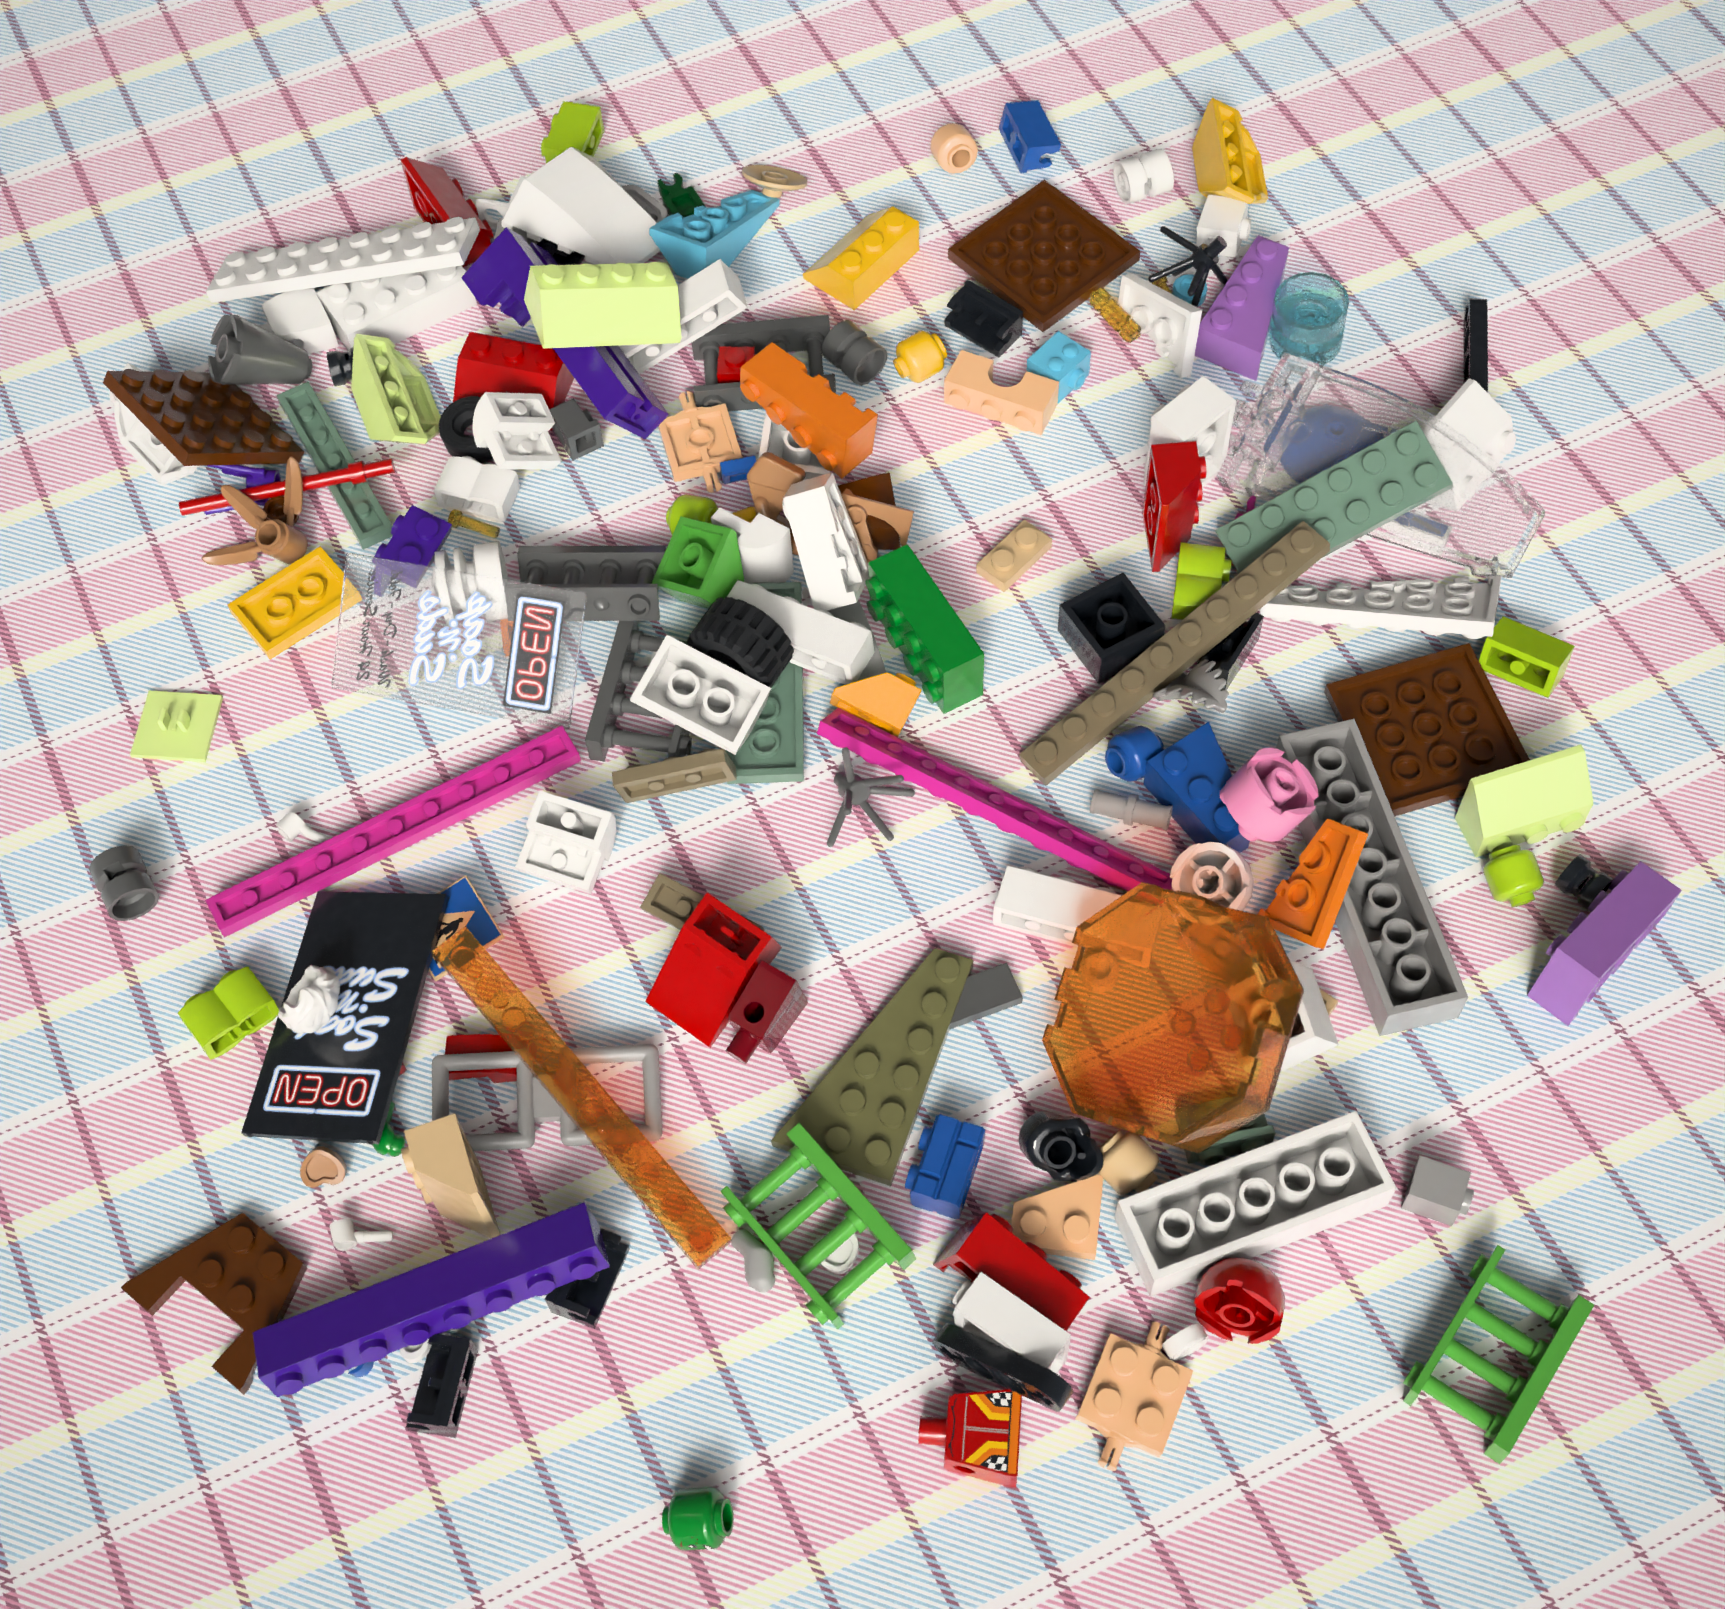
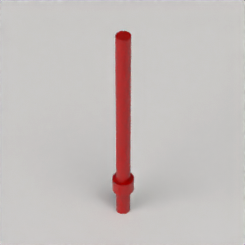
M392 458L367 464L364 461L348 463L347 468L303 476V491L352 482L353 485L368 482V478L395 473V465ZM285 480L239 490L253 501L283 496L285 494ZM222 493L179 502L182 516L231 506Z

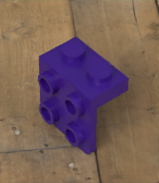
M411 505L405 516L400 514L392 526L390 533L393 535L387 545L382 543L379 546L373 559V563L377 564L375 569L377 573L374 575L377 576L374 580L376 583L375 594L383 597L391 584V577L394 576L392 572L399 573L404 571L399 574L397 579H403L402 582L418 588L435 559V552L440 551L451 533L452 524L414 505Z

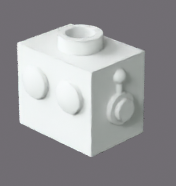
M1208 194L1197 225L1196 246L1199 247L1203 243L1209 245L1217 236H1220L1226 241L1227 247L1218 256L1236 258L1242 240H1248L1250 234L1251 220L1247 219L1248 204L1228 197Z

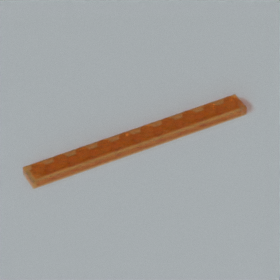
M466 926L432 950L433 957L697 1270L731 1243L732 1238Z

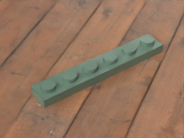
M309 381L276 395L280 406L319 473L347 468L348 463L355 462ZM352 482L327 486L363 550L393 536L390 534L392 524L367 482L355 485Z

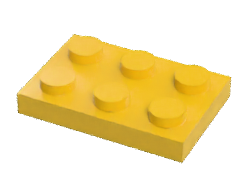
M319 546L233 600L227 606L231 614L265 655L272 659L361 602L363 598L358 588L323 548Z

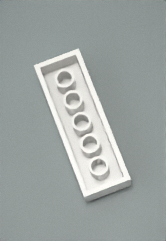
M1357 1111L1121 1199L1117 1203L1114 1219L1147 1292L1152 1297L1201 1278L1217 1261L1227 1258H1253L1388 1206L1397 1187Z

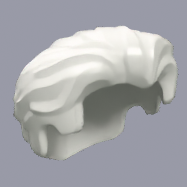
M315 965L307 967L302 979L291 989L286 1002L279 1009L278 1017L287 1028L299 1034L313 1033L328 1023L338 1007V995L340 994L341 985L338 977L325 967Z

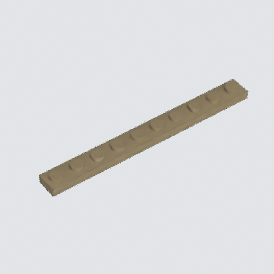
M1302 521L1019 754L1020 761L1047 786L1150 701L1155 692L1168 686L1330 552V543Z

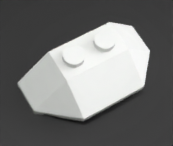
M127 363L123 369V371L125 369L142 371L129 363ZM109 391L111 402L114 403L115 422L120 443L158 483L165 485L195 472L198 466H183L138 418Z

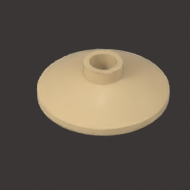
M748 165L742 169V175L747 180L763 188V195L773 198L782 197V192L805 188L808 182L799 173L774 166Z

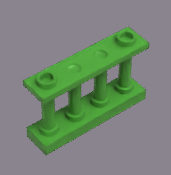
M798 1123L786 1134L793 1145L788 1150L790 1155L740 1199L734 1195L728 1186L723 1188L720 1192L729 1202L723 1209L739 1228L746 1222L807 1293L811 1300L806 1304V1307L822 1326L830 1320L838 1330L844 1325L843 1321L834 1311L839 1304L885 1263L890 1266L895 1261L904 1271L916 1260V1257L905 1241L805 1128ZM811 1165L821 1177L816 1181L818 1186L765 1231L750 1212L800 1168L806 1170ZM839 1197L849 1208L844 1213L846 1218L793 1263L778 1244L827 1200L830 1199L833 1202ZM867 1229L877 1240L872 1245L874 1250L821 1296L806 1279V1276L855 1232L858 1231L861 1234Z
M1497 1245L1490 1257L1481 1253L1468 1276L1474 1279L1475 1282L1426 1364L1424 1365L1416 1361L1404 1380L1403 1384L1408 1386L1410 1390L1403 1402L1411 1406L1421 1390L1484 1430V1436L1491 1440L1484 1455L1501 1464L1514 1447L1592 1311L1594 1304L1578 1295L1569 1307L1563 1303L1557 1306L1496 1268L1505 1252V1249ZM1486 1282L1548 1320V1326L1555 1330L1548 1343L1542 1339L1538 1342L1476 1304L1475 1300ZM1467 1318L1527 1356V1362L1534 1366L1528 1378L1525 1379L1519 1375L1516 1379L1453 1339L1463 1320ZM1442 1355H1447L1506 1393L1505 1399L1512 1402L1506 1416L1504 1417L1500 1413L1494 1416L1432 1376L1431 1374Z

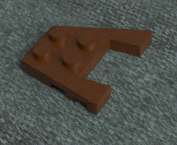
M241 1213L127 1281L121 1289L153 1316L181 1285L187 1282L230 1318L243 1332L211 1367L245 1395L253 1382L251 1377L257 1366L253 1332L275 1324L279 1319L284 1318L307 1267L248 1216Z

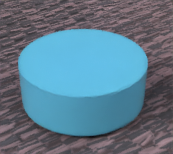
M1187 274L1178 277L1174 281L1172 294L1191 304L1193 296H1188L1187 292L1194 275ZM1206 283L1198 307L1205 302L1207 294Z

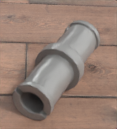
M1099 789L1094 790L1090 804V813L1092 814L1096 813L1122 819L1124 824L1130 826L1135 822L1162 828L1166 831L1168 830L1173 806L1170 805L1165 806L1140 800L1139 795L1130 794L1129 797L1103 792Z

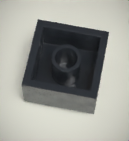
M1124 572L1059 606L1058 631L1098 684L1115 676L1165 634L1166 625Z

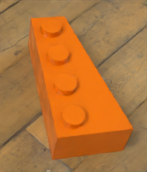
M771 342L741 366L740 388L744 396L752 402L756 401L764 408L768 417L775 424L784 426L802 448L807 447L817 456L819 463L826 470L833 471L842 479L872 454L878 414L869 408L864 412L854 406L856 404L855 398L846 392L840 396L834 393L826 378L820 374L813 377L808 375L805 364Z

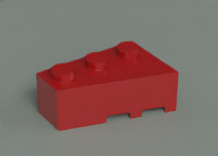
M985 1212L962 1224L933 1265L942 1272H945L948 1266L969 1279L971 1283L982 1272L1067 1331L1090 1298L1080 1289L1082 1287L1081 1282L1071 1273L1055 1269L1046 1261L1048 1257L1042 1249L1031 1242H1022L1012 1233L1013 1227L1010 1223L997 1214L990 1215Z

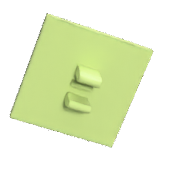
M149 690L131 749V757L206 762L223 701L222 695Z

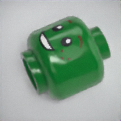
M717 1488L679 1489L672 1496L670 1505L665 1506L663 1509V1531L666 1535H670L673 1544L679 1550L717 1549L724 1542L725 1537L731 1535L733 1530L734 1513L731 1501L728 1498H724Z

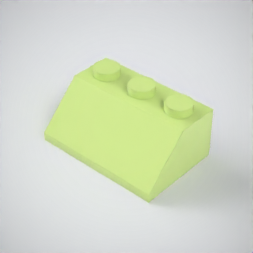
M1580 744L1470 779L1455 820L1475 858L1523 842L1534 844L1546 838L1548 834L1561 830L1568 833L1580 828L1585 823L1593 806L1585 750Z

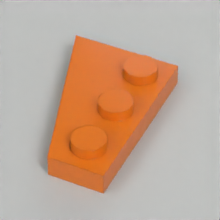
M1327 818L1299 856L1300 864L1288 880L1282 879L1274 890L1277 894L1266 910L1261 908L1253 920L1313 947L1324 949L1368 833Z

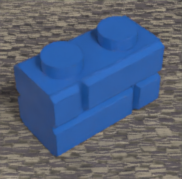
M942 1114L936 1115L933 1127L925 1125L918 1145V1150L924 1151L920 1165L912 1163L905 1183V1188L911 1190L910 1204L927 1211H935L940 1215L956 1220L960 1219L985 1143L986 1129L965 1121L960 1122L958 1119Z

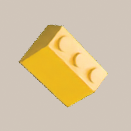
M893 206L869 214L803 273V279L851 309L856 310L919 251V222Z

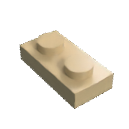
M1024 519L976 564V573L1005 592L1052 548V538Z

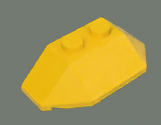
M1212 97L1208 102L1192 145L1198 190L1206 198L1210 194L1228 197L1247 204L1265 203L1268 200V193L1261 155L1249 131L1241 123L1243 118L1238 110Z

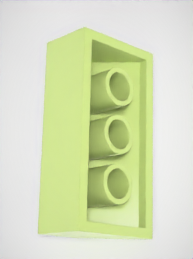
M668 263L549 264L530 266L524 301L543 348L680 343L681 325L678 285Z

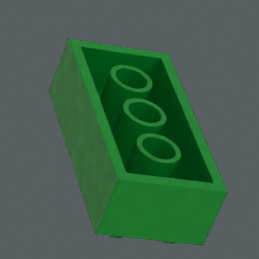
M906 544L868 562L869 579L865 581L870 600L867 601L868 611L875 622L880 620L885 627V634L890 645L894 649L899 648L904 655L903 660L908 672L912 676L917 675L921 680L922 689L927 700L931 704L936 703L942 713L946 714L983 696L984 652L909 545Z

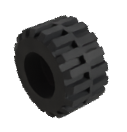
M732 597L716 599L687 638V643L690 647L770 688L788 665L794 653L791 640L778 623L754 605Z

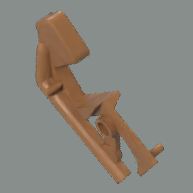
M765 452L758 458L747 474L756 516L760 513L789 528L792 554L799 556L790 522L781 516L780 512L783 510V497L791 484L803 481L806 473L802 468L770 452ZM845 489L841 496L867 562L878 557V550L873 544L867 522L868 515L886 521L899 534L901 546L907 544L914 515L913 510L856 496L850 489Z

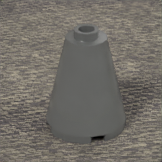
M238 315L222 316L215 327L210 344L216 345L215 357H208L209 374L212 381L222 385L301 384L304 379L309 378L312 371V360L309 358L306 350Z

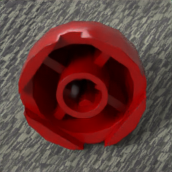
M1227 1258L1217 1261L1202 1275L1194 1300V1305H1196L1195 1316L1197 1321L1207 1331L1222 1339L1233 1342L1232 1332L1249 1337L1247 1344H1258L1271 1340L1280 1332L1285 1309V1295L1278 1277L1265 1265L1250 1258Z

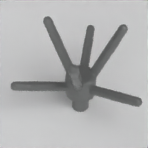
M844 747L842 749L845 772H838L834 777V783L838 786V792L844 800L827 840V846H834L846 815H850L852 812V805H860L888 841H892L894 835L869 805L867 799L870 794L913 797L915 791L913 789L879 786L901 783L904 781L902 775L862 779L859 775L854 774L850 751L847 747Z

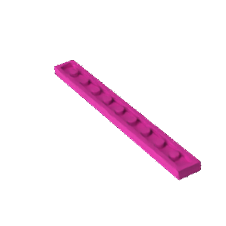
M837 708L820 721L817 734L828 739L834 746L840 748L847 747L850 751L861 756L866 762L879 765L895 773V775H902L904 781L913 782L927 789L933 796L946 799L962 807L968 814L980 816L996 824L1004 832L1014 833L1031 842L1034 847L1049 851L1065 859L1073 867L1083 868L1093 873L1109 885L1118 886L1136 895L1137 898H1147L1160 906L1171 896V891L1173 892L1172 878H1170L1169 873L840 708Z
M561 725L238 883L205 901L220 932L225 938L581 762L579 752Z

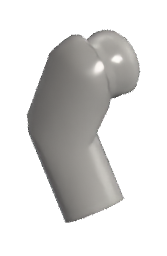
M741 1229L737 1231L732 1237L731 1244L744 1256L745 1279L751 1288L760 1293L768 1292L775 1284V1276L773 1274L774 1261L771 1251L748 1230Z

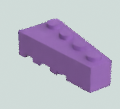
M1257 235L1200 322L1194 356L1257 381L1285 273L1289 252L1288 246Z

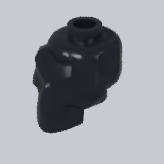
M1040 1111L1032 1114L1023 1123L1019 1131L1018 1142L1021 1152L1035 1167L1047 1171L1055 1181H1070L1072 1179L1080 1181L1088 1179L1099 1173L1103 1167L1101 1150L1096 1141L1090 1137V1129L1081 1118L1073 1116L1063 1117L1052 1112Z

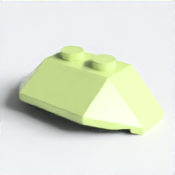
M356 334L353 348L351 390L370 440L426 444L439 434V420L441 416L425 376L406 356L395 350L396 345L389 338Z

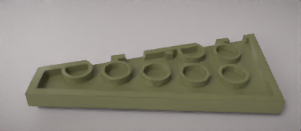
M934 948L771 1140L772 1146L788 1152L793 1145L786 1134L800 1123L841 1170L891 1186L950 1031V1023L967 978L972 972L974 960Z

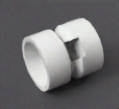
M1162 149L1143 153L1139 159L1130 157L1117 161L1113 166L1115 187L1120 199L1125 204L1143 200L1147 197V194L1156 196L1173 189L1174 176L1172 166L1167 154Z

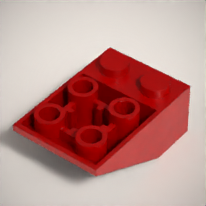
M707 892L682 926L645 1002L711 1048L729 1023V1014L761 960L771 964L782 947L772 936Z

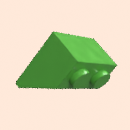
M681 516L651 584H658L659 589L679 601L709 609L716 599L728 596L737 580L744 582L736 531L731 528Z

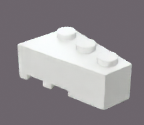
M833 473L791 484L783 497L782 506L784 514L791 525L814 609L828 611L857 603L866 585L865 581L869 579L868 562Z

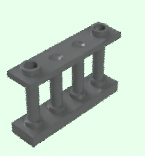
M829 315L721 324L691 342L694 360H704L705 385L694 386L696 406L712 407L726 403L728 412L763 409L756 401L752 402L744 396L740 388V382L718 383L717 358L719 356V346L754 347L756 355L773 342L786 352L807 351L810 376L813 377L820 374L829 381L830 388L836 393L835 374L824 375L821 352L823 341L830 331Z
M666 545L519 546L517 557L521 584H506L505 587L509 621L515 620L518 593L566 601L565 616L575 607L585 608V612L575 611L569 619H564V621H659L658 584L651 583L666 551Z
M619 621L585 737L590 760L605 762L608 748H614L615 745L667 752L669 757L690 755L692 738L689 736L690 731L676 724L672 738L617 730L615 725L617 716H623L624 713L663 718L631 702L630 698H626L624 693L626 685L632 684L633 681L640 682L647 670L646 667L635 666L633 662L635 653H641L642 650L657 652L665 639L644 635L643 631H639L637 621ZM678 640V641H680V642H682V643H684V644H686V645L689 646V644L687 643V641Z

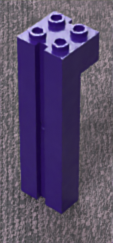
M506 227L461 278L482 306L485 307L487 304L494 308L500 302L501 306L499 309L501 312L515 319L518 325L523 327L531 319L524 301L530 266L558 264L547 250L533 242L528 244L523 236ZM618 345L553 348L605 420L646 439L669 415Z

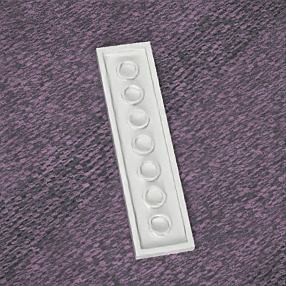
M455 217L447 220L445 223L431 224L423 222L412 228L399 229L398 227H391L374 234L359 232L348 238L336 239L335 237H328L310 244L296 242L284 248L265 247L257 252L246 254L238 251L226 256L220 269L214 275L206 293L211 303L464 265L480 228L476 218L463 219Z

